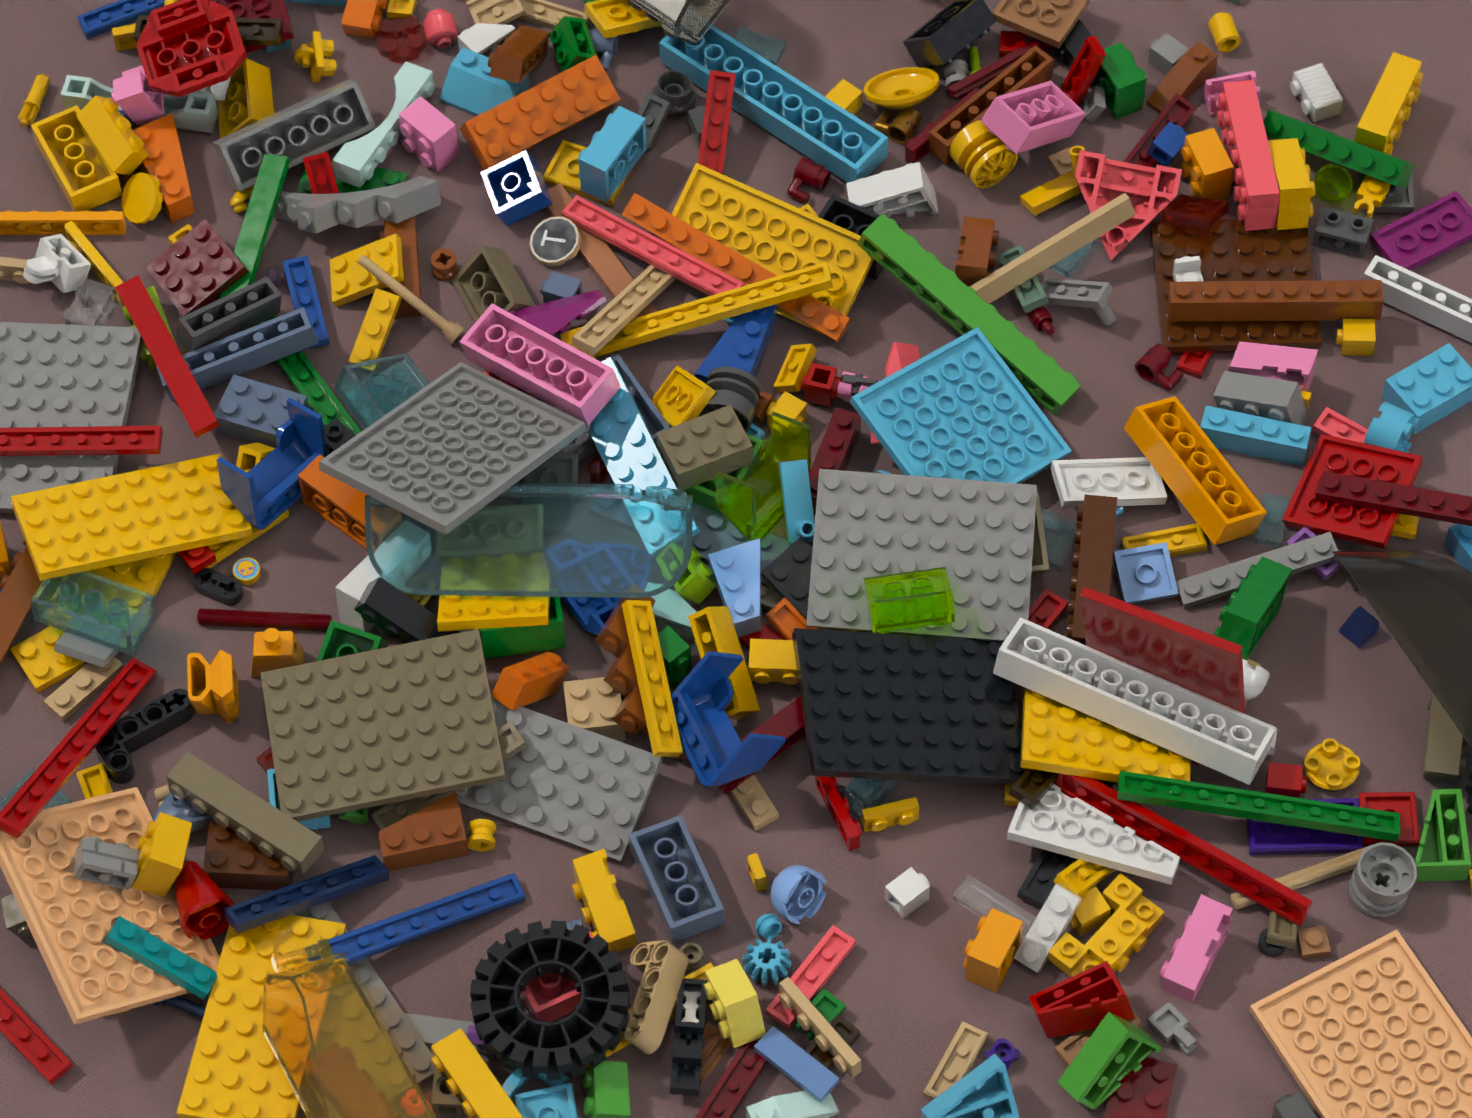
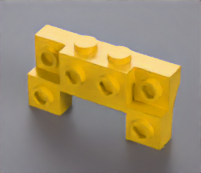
M1120 873L1102 892V896L1107 904L1116 910L1085 945L1066 932L1048 951L1047 959L1069 977H1073L1105 961H1108L1114 973L1116 971L1121 972L1127 966L1130 960L1129 956L1134 951L1138 953L1145 946L1149 934L1164 919V911L1142 895L1143 889Z

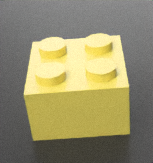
M738 959L706 970L707 983L703 985L708 999L712 1000L708 1007L713 1020L719 1019L720 1021L718 1026L723 1038H729L734 1048L762 1038L766 1032L758 996Z

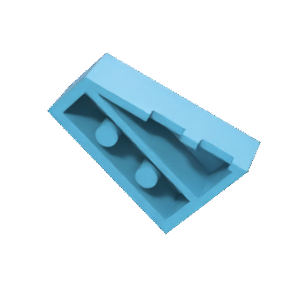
M996 1054L992 1055L920 1109L923 1118H1020L1006 1066Z

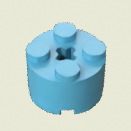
M1384 402L1378 409L1382 414L1378 418H1373L1364 443L1408 453L1412 444L1408 440L1411 433L1415 434L1421 419L1409 411Z

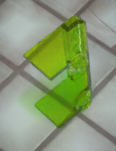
M774 411L771 413V435L760 444L758 450L760 464L744 481L720 471L715 473V501L717 508L748 541L760 538L761 542L785 516L779 462L807 459L808 472L811 470L810 426Z

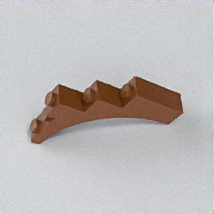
M633 584L619 599L595 642L601 645L607 652L617 657L604 678V681L614 690L625 696L612 720L633 736L641 730L649 737L622 604L626 600L651 601L653 608L656 600ZM682 747L683 753L678 758L684 761L687 755Z

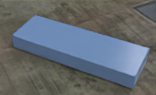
M774 1026L754 1046V1051L820 1103L840 1082L839 1077Z

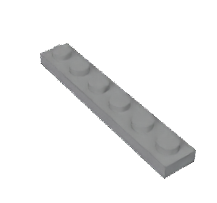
M1331 532L1176 581L1178 595L1183 608L1187 609L1231 595L1234 591L1237 592L1238 586L1242 578H1246L1252 564L1257 565L1262 556L1292 568L1291 575L1340 560V554Z

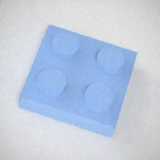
M1167 542L1113 552L1114 565L1124 602L1133 605L1178 596L1179 593Z

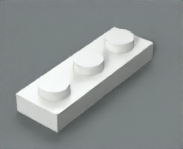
M1055 884L1014 958L1033 971L1040 973L1048 960V951L1062 936L1083 898L1062 885Z

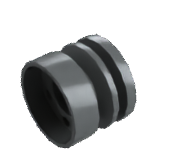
M728 366L712 369L707 376L706 384L716 392L698 417L731 405L744 431L747 433L751 428L755 407L761 394L760 382L752 374L739 368Z

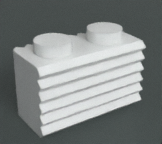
M1323 63L1293 72L1292 82H1290L1292 94L1299 96L1303 113L1310 115L1313 122L1316 123L1341 113L1343 98L1338 89H1336L1327 70L1323 67Z

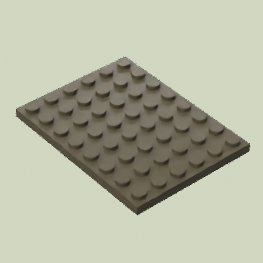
M479 629L260 673L280 809L297 822L506 780Z

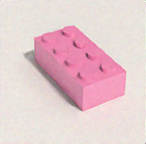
M1048 81L995 97L981 121L987 126L990 133L998 136L1005 143L1007 149L1018 154L1071 137L1086 113L1052 81Z

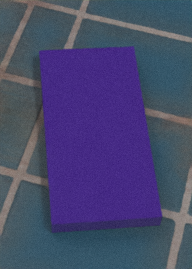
M1359 798L1309 799L1359 807ZM1246 819L1249 855L1350 853L1364 848L1362 836Z

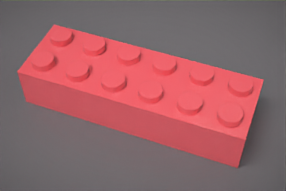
M1254 80L1224 82L1222 93L1218 94V105L1221 111H1217L1216 118L1218 127L1222 126L1223 129L1221 130V142L1223 145H1226L1227 148L1225 150L1234 166L1232 183H1235L1233 197L1235 202L1239 201L1237 207L1238 220L1243 221L1245 231L1274 229L1277 224L1280 192Z

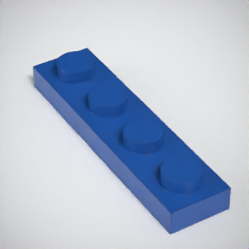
M308 255L282 261L294 310L302 307L305 308L319 344L306 349L330 344Z

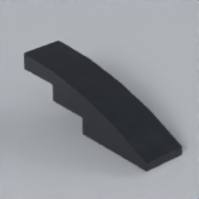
M683 978L677 995L670 1094L699 1096L706 1008V992L703 984L707 983V980Z

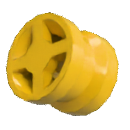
M487 819L471 821L468 826V831L471 833V836L468 838V847L478 852L493 850L496 845V839L493 837L496 833L495 822Z

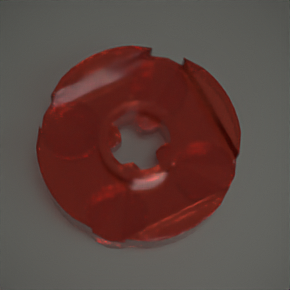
M416 17L394 18L385 20L379 25V31L376 35L378 51L383 57L384 55L389 57L392 62H411L418 58L419 53L423 49L425 50L427 46L424 28ZM401 37L406 38L404 43H400L397 39Z

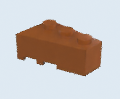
M456 791L378 832L384 866L389 872L469 855Z

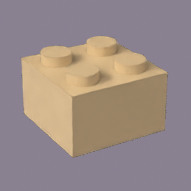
M605 677L563 682L569 724L617 741L626 740L625 730L612 720L622 703L621 693L604 681Z

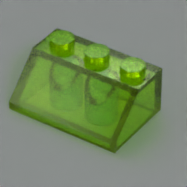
M945 567L863 578L872 633H889L898 629L914 630L920 626H943L947 623L955 622L953 594Z

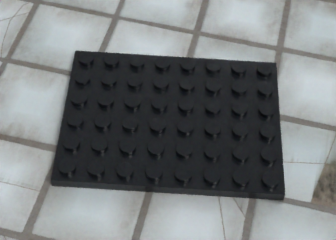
M794 629L792 639L812 776L1014 785L1027 770V768L1021 767L1022 729L1014 684L993 674L998 650L1003 643L959 637Z

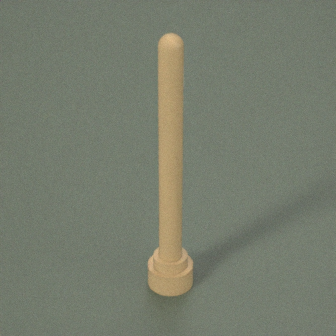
M367 256L359 258L358 262L362 267L442 330L441 333L445 335L444 339L450 344H453L465 328L458 322L453 323L452 321L448 322Z

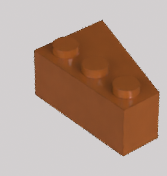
M964 216L955 273L958 279L966 286L970 287L990 275V267H995L996 252L992 251L993 246H998L999 231L995 230V220Z

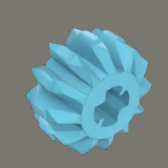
M771 937L767 939V943H763L758 938L756 946L748 945V954L743 956L744 972L746 975H751L753 983L762 980V985L765 987L767 981H772L776 986L778 984V977L785 979L788 976L787 970L792 966L789 959L790 951L783 949L781 940L773 944Z

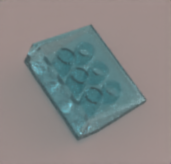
M403 353L344 365L334 389L363 428L366 429L430 383L408 354Z

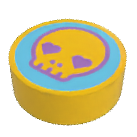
M241 558L233 566L234 578L241 585H252L261 576L259 563L253 558Z

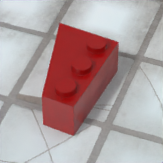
M1108 961L1028 997L1047 1039L1097 1028L1108 1012L1126 1021L1136 1019L1126 993Z

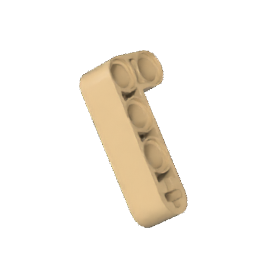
M665 940L640 943L634 948L630 956L631 964L644 974L629 1015L624 1038L645 1054H652L661 1045L688 965V957Z

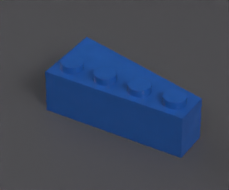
M777 304L737 315L695 372V377L706 384L707 376L712 369L728 366L742 369L756 377L777 322Z

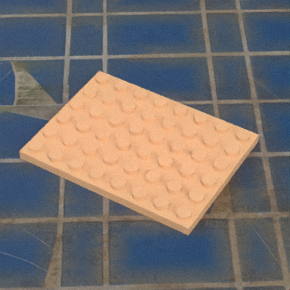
M137 787L43 809L18 839L0 830V867L74 1025L191 993L104 942L119 916L214 971L217 970L220 960L211 938L200 940L199 936H192L193 939H189L183 933L174 884H172L163 898L133 888L132 885L129 890L73 878L75 851L83 837H98L102 842L111 844L125 843L130 848L136 849L140 836L145 835L149 821H153Z
M1398 930L1250 1005L1249 1011L1320 1118H1472V1037Z

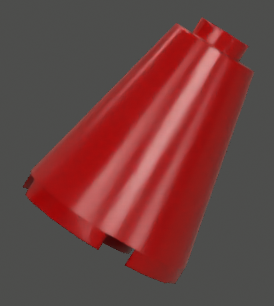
M184 861L182 870L173 882L182 931L189 939H193L192 936H199L200 940H207L218 936L229 928V923L224 918V908L232 906L234 903L197 862Z

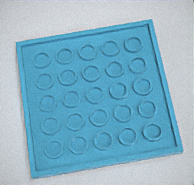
M978 327L857 393L849 401L904 475L1020 484L1050 467L1052 460H1062L1069 456L1072 451Z

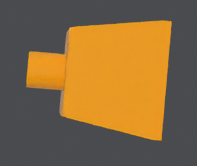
M268 628L264 632L254 633L252 678H261V672L304 664L305 652L294 632Z

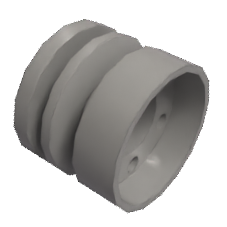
M1380 842L1370 845L1361 853L1348 883L1349 896L1353 904L1361 912L1372 917L1385 918L1395 915L1400 911L1417 878V866L1412 856L1404 848L1393 843Z

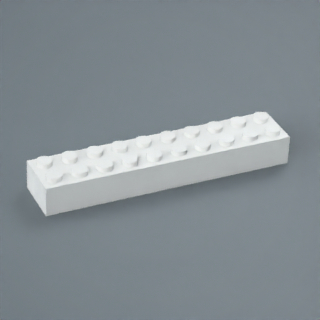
M1021 617L999 648L993 674L1248 785L1251 784L1267 756L1277 728Z

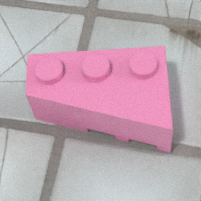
M1239 341L1229 371L1298 382L1300 390L1308 392L1314 377L1318 350Z
M1201 894L1192 915H1189L1186 920L1181 939L1177 938L1171 951L1173 956L1170 962L1165 961L1160 971L1159 977L1163 978L1162 990L1193 1003L1228 935L1233 908Z

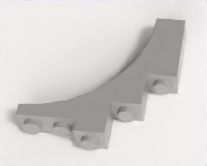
M419 176L386 187L335 194H304L281 191L273 218L297 223L299 229L313 233H319L338 224L359 228L378 219L399 223L441 205L439 181Z

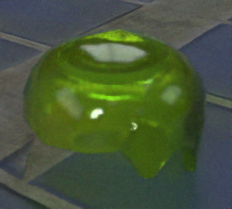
M1330 163L1324 165L1314 177L1315 191L1324 201L1334 204L1340 203L1348 198L1353 189L1351 172L1340 164Z

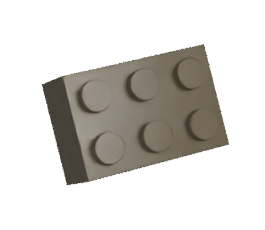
M731 405L656 433L657 447L680 492L753 464V445Z

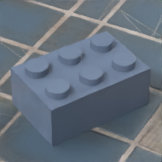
M233 374L214 413L220 425L215 428L216 433L246 443L258 442L276 448V431L280 425L289 420L286 400L292 398L309 408L307 396Z

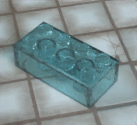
M88 571L43 580L30 600L35 621L129 655H133L157 616L154 595Z

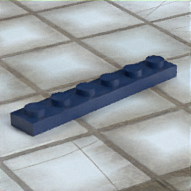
M374 855L224 908V918L236 933L239 934L389 880V870Z

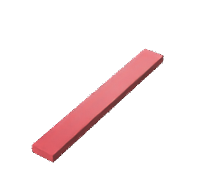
M578 195L561 212L562 217L570 219L578 227L709 296L745 286V283Z

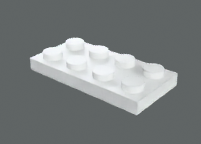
M1146 457L1052 460L1050 466L1062 508H1078V504L1084 505L1085 494L1117 497V506L1165 505L1168 498L1161 476Z

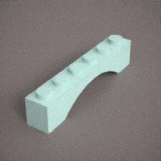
M407 61L394 76L395 102L391 112L381 125L372 132L342 146L332 160L336 179L359 188L362 187L366 180L371 179L374 169L379 163L384 161L387 151L391 146L396 145L401 134L399 113L419 97L426 99L433 94L435 89L433 71Z
M67 75L61 92L64 110L78 105L81 111L95 95L112 98L111 93L114 90L92 78ZM193 92L181 97L163 98L165 116L173 113L176 128L208 133L213 132L218 116L214 94ZM127 118L129 122H133L131 118Z

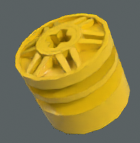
M981 120L971 123L960 131L949 147V155L964 170V173L972 183L981 189L991 187L1005 178L1014 168L1018 158V154L1007 149L1005 143L998 136L990 133L987 126Z

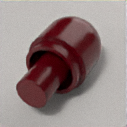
M1044 306L1027 313V318L1035 329L1044 331L1048 336L1055 332V328L1052 325V316Z

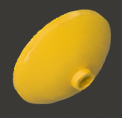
M905 67L889 70L874 76L866 82L863 90L866 99L873 104L890 109L904 110L905 108L918 105L930 97L939 87L940 81L938 74L933 70L921 67Z

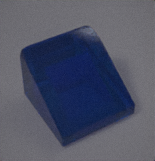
M1358 606L1339 629V632L1360 649L1378 632L1379 621L1361 606Z

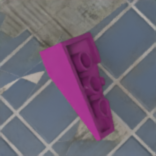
M595 290L522 308L516 312L510 311L509 313L550 335L563 334L569 329L568 327L573 319H583L604 303L606 298L600 290Z

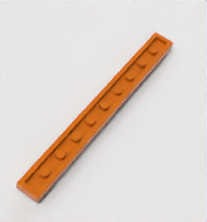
M636 193L633 194L621 214L674 247L745 283V286L777 276ZM805 295L777 304L778 308L838 343L852 321L849 317L811 295Z

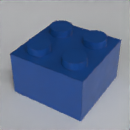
M527 150L481 172L494 211L506 226L516 223L553 204L538 163Z

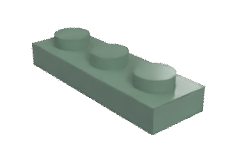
M1020 244L997 256L1003 267L1023 255L1025 251ZM1036 275L1014 288L1025 314L1049 303Z

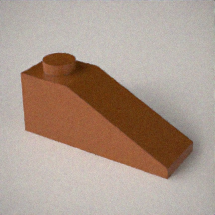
M1201 42L1196 43L1178 60L1147 99L1146 104L1160 114L1176 93L1185 99L1189 98L1205 84V80L1212 78L1216 74L1218 55Z

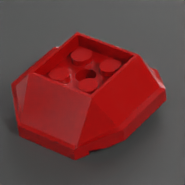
M180 0L152 10L147 19L148 23L136 44L151 91L181 97L228 80L247 58L246 49L233 11L210 0Z

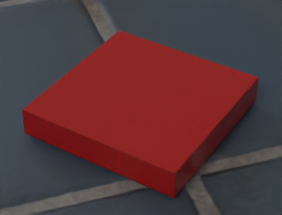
M1415 792L1358 793L1359 807L1400 813V836L1398 842L1363 837V847L1382 841L1393 843L1400 847H1419L1420 835Z

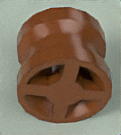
M443 248L436 250L432 254L431 265L434 277L440 281L452 280L458 273L455 253L450 249Z

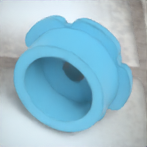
M764 914L758 918L755 931L760 938L767 940L771 937L774 939L780 933L782 924L776 914Z

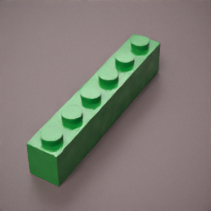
M1268 109L1263 122L1267 137L1275 140L1297 138L1300 148H1304L1306 152L1398 187L1407 188L1416 165Z

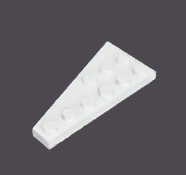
M1055 784L1033 809L1019 802L1007 832V839L1169 885H1172L1180 861L1178 855L1152 840L1146 842L1135 835L1134 830L1127 826L1125 828L1120 827L1113 822L1112 817L1081 799L1070 798L1063 794L1061 788Z

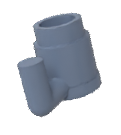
M589 28L588 30L596 53L603 54L599 61L604 70L607 71L612 57L616 55L620 35L605 39L597 28L595 30Z

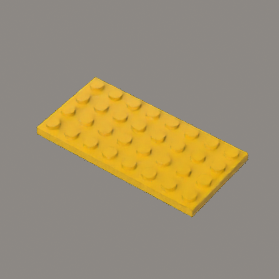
M698 163L695 164L672 212V215L777 276L827 262L833 287L809 295L845 316L848 315L874 261L868 253L857 245L861 237L860 235ZM777 307L778 315L824 335Z
M221 454L11 496V505L39 580L42 581L252 536L250 523L221 489L217 459L221 457Z
M289 915L239 934L229 924L216 970L217 979L211 988L176 1112L178 1118H297L309 1074L308 1063L313 1059L336 972L335 969L314 976L304 954V948L346 933V924Z

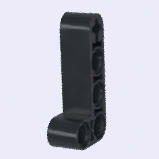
M174 689L124 716L115 723L95 747L97 757L115 783L126 784L135 775L129 754L192 719L194 708L189 701L188 692L184 689ZM154 718H160L157 721H151ZM131 731H136L134 734L127 735ZM107 744H112V745H111L110 747H108V748H102V747H104V746L107 745ZM119 765H125L123 768L116 769Z

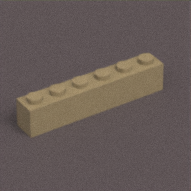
M188 751L166 776L169 791L173 796L180 800L186 799L199 813L204 814L206 812L211 815L218 825L223 828H231L241 840L247 843L253 842L263 854L268 857L273 855L281 860L285 868L292 872L296 870L304 875L324 851L321 836Z

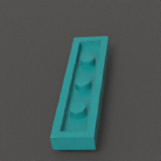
M121 916L118 917L104 940L108 945L203 1000L217 979L216 971Z

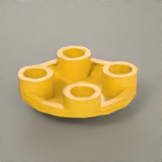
M1325 739L1322 744L1312 748L1304 760V770L1307 778L1314 785L1322 789H1344L1354 783L1359 775L1360 758L1350 748L1339 744L1334 739Z

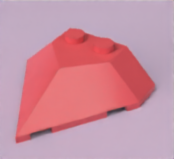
M1080 150L1075 177L1090 213L1126 193L1136 214L1100 236L1110 261L1177 196L1182 169L1157 165L1156 168L1106 159L1104 154Z

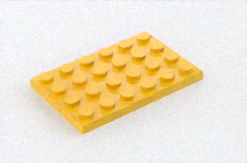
M1024 687L1021 746L1022 768L1118 782L1120 771L1190 781L1189 758Z

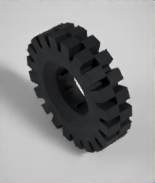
M552 920L551 928L543 929L541 921L527 924L528 932L521 934L517 927L506 933V942L502 945L496 940L487 950L488 959H480L475 969L476 980H472L470 989L472 1000L470 1004L475 1029L479 1040L484 1042L485 1050L493 1059L499 1057L501 1066L514 1073L517 1068L522 1069L523 1077L537 1080L539 1073L546 1074L547 1081L562 1080L561 1073L569 1071L573 1078L586 1073V1064L591 1063L595 1068L606 1060L605 1051L609 1049L613 1052L621 1041L620 1032L626 1031L629 1021L628 1009H630L626 971L623 970L622 961L616 951L610 952L608 942L598 934L591 938L588 928L575 924L573 930H568L566 921ZM558 974L563 978L564 976L569 978L576 984V991L581 992L579 1005L575 1004V1011L565 1019H559L557 1022L545 1023L540 1022L539 1019L534 1020L524 1013V1005L519 1004L520 995L526 991V985L533 979L542 977V975Z

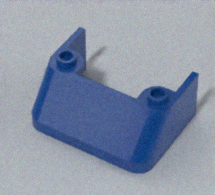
M292 398L286 400L289 420L280 425L276 431L277 447L250 471L245 472L221 457L217 459L222 491L245 519L259 530L268 527L302 497L298 474L319 454L324 458L328 456L322 415Z
M708 651L671 694L681 745L699 781L704 786L717 787L761 770L786 742L783 736L750 733L741 743L725 708L733 697V687L728 677L743 661L742 655Z

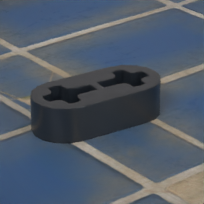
M204 568L194 576L196 590L203 596L228 606L238 604L243 598L242 586L235 578L210 568ZM208 579H211L212 584L207 582L205 585H202V580L208 581ZM232 589H235V593L231 592L229 593V595H226L225 590L231 591Z

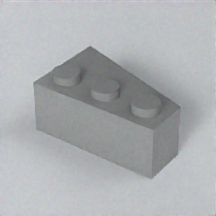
M1224 371L1213 394L1217 408L1303 426H1305L1309 417L1298 382Z

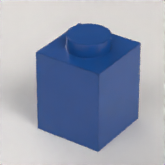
M1169 122L1152 142L1147 154L1161 165L1169 167L1180 154L1181 148L1184 147L1185 136L1188 134H1186L1182 127Z

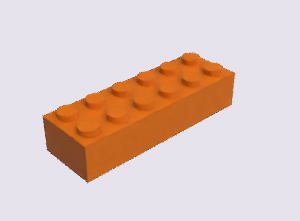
M594 55L466 121L460 127V131L482 171H485L615 106L621 99L597 55Z

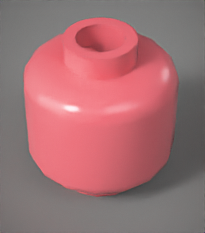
M444 9L430 11L423 21V28L428 43L438 46V48L449 47L458 36L453 15Z

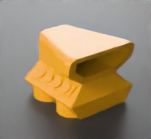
M219 650L212 663L209 664L200 653H189L187 655L188 697L195 712L198 715L218 713L228 724L239 718L237 670L234 667L233 655Z

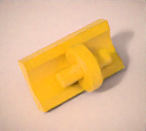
M313 31V41L308 45H300V48L294 53V60L298 64H302L304 68L310 67L312 82L319 83L321 76H334L337 65L334 59H324V57H332L333 40L321 39V32Z

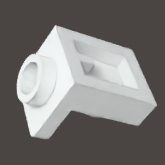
M1186 256L1175 259L1173 267L1174 282L1204 281L1200 270V256Z

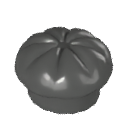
M679 71L662 73L651 93L672 104L668 115L688 112L692 109L697 99L696 92L692 87V81L686 74Z

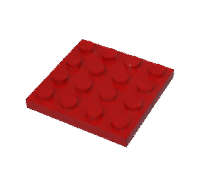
M1321 434L1282 518L1283 525L1300 530L1305 527L1317 534L1331 532L1334 538L1385 549L1400 514L1317 499L1315 491L1323 471L1413 486L1423 464L1422 456Z

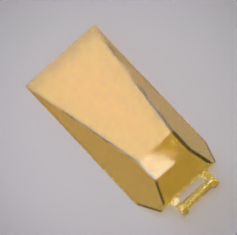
M322 939L317 941L316 945L286 954L279 952L271 955V962L275 973L269 974L264 983L262 1031L307 1118H438L372 994L344 952L333 955L329 941ZM319 955L322 958L289 969L286 967V965Z

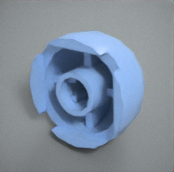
M793 865L787 867L775 877L771 887L770 898L774 909L791 923L800 924L802 922L799 920L805 916L810 919L819 910L825 899L826 891L822 890V882L826 883V879L821 873L807 866Z

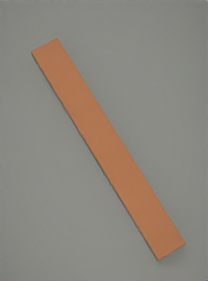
M558 184L548 189L553 204L545 209L551 217L562 216L561 212L572 200L564 187ZM577 226L581 235L579 254L614 299L634 279L603 239ZM650 303L635 318L657 312V309Z

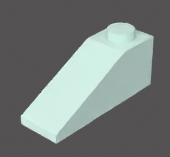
M650 582L645 593L656 600L652 608L656 628L663 630L669 625L680 637L696 642L688 616L696 613V611L670 587Z
M806 1091L773 1096L746 1107L747 1118H829L839 1114L831 1093L820 1103Z

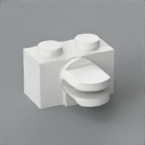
M62 234L40 238L35 258L26 261L23 276L33 284L52 281L62 293L84 289L91 263Z

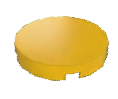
M140 172L134 174L127 181L122 194V209L130 222L144 225L149 220L153 221L158 215L163 196L162 192H159L158 186H161L160 182L154 175Z

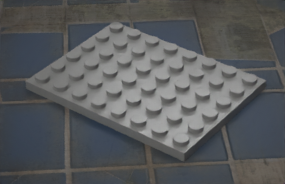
M0 322V428L126 426L143 338L137 327ZM120 455L0 456V513L15 514L11 505V496L116 475Z
M460 362L320 460L319 470L447 535L583 434L586 423Z
M819 469L806 628L959 637L1003 643L1020 617L1026 620L1029 618L1037 485Z

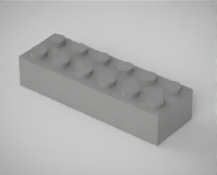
M348 79L216 140L212 144L232 189L242 191L255 185L264 154L288 156L290 159L289 168L304 162V157L323 153L376 128L357 82Z

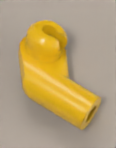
M254 185L242 191H236L230 200V206H233L235 213L247 209L244 201L251 198Z

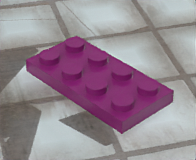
M1454 191L1371 233L1370 241L1386 260L1411 271L1472 240V209L1461 195Z

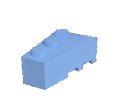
M759 538L708 554L709 566L713 572L712 576L717 584L719 596L723 606L729 607L738 637L761 630L762 553Z

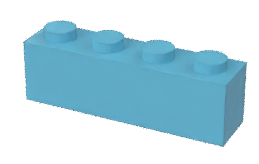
M1207 405L1205 406L1200 427L1217 449L1299 466L1304 465L1311 427Z

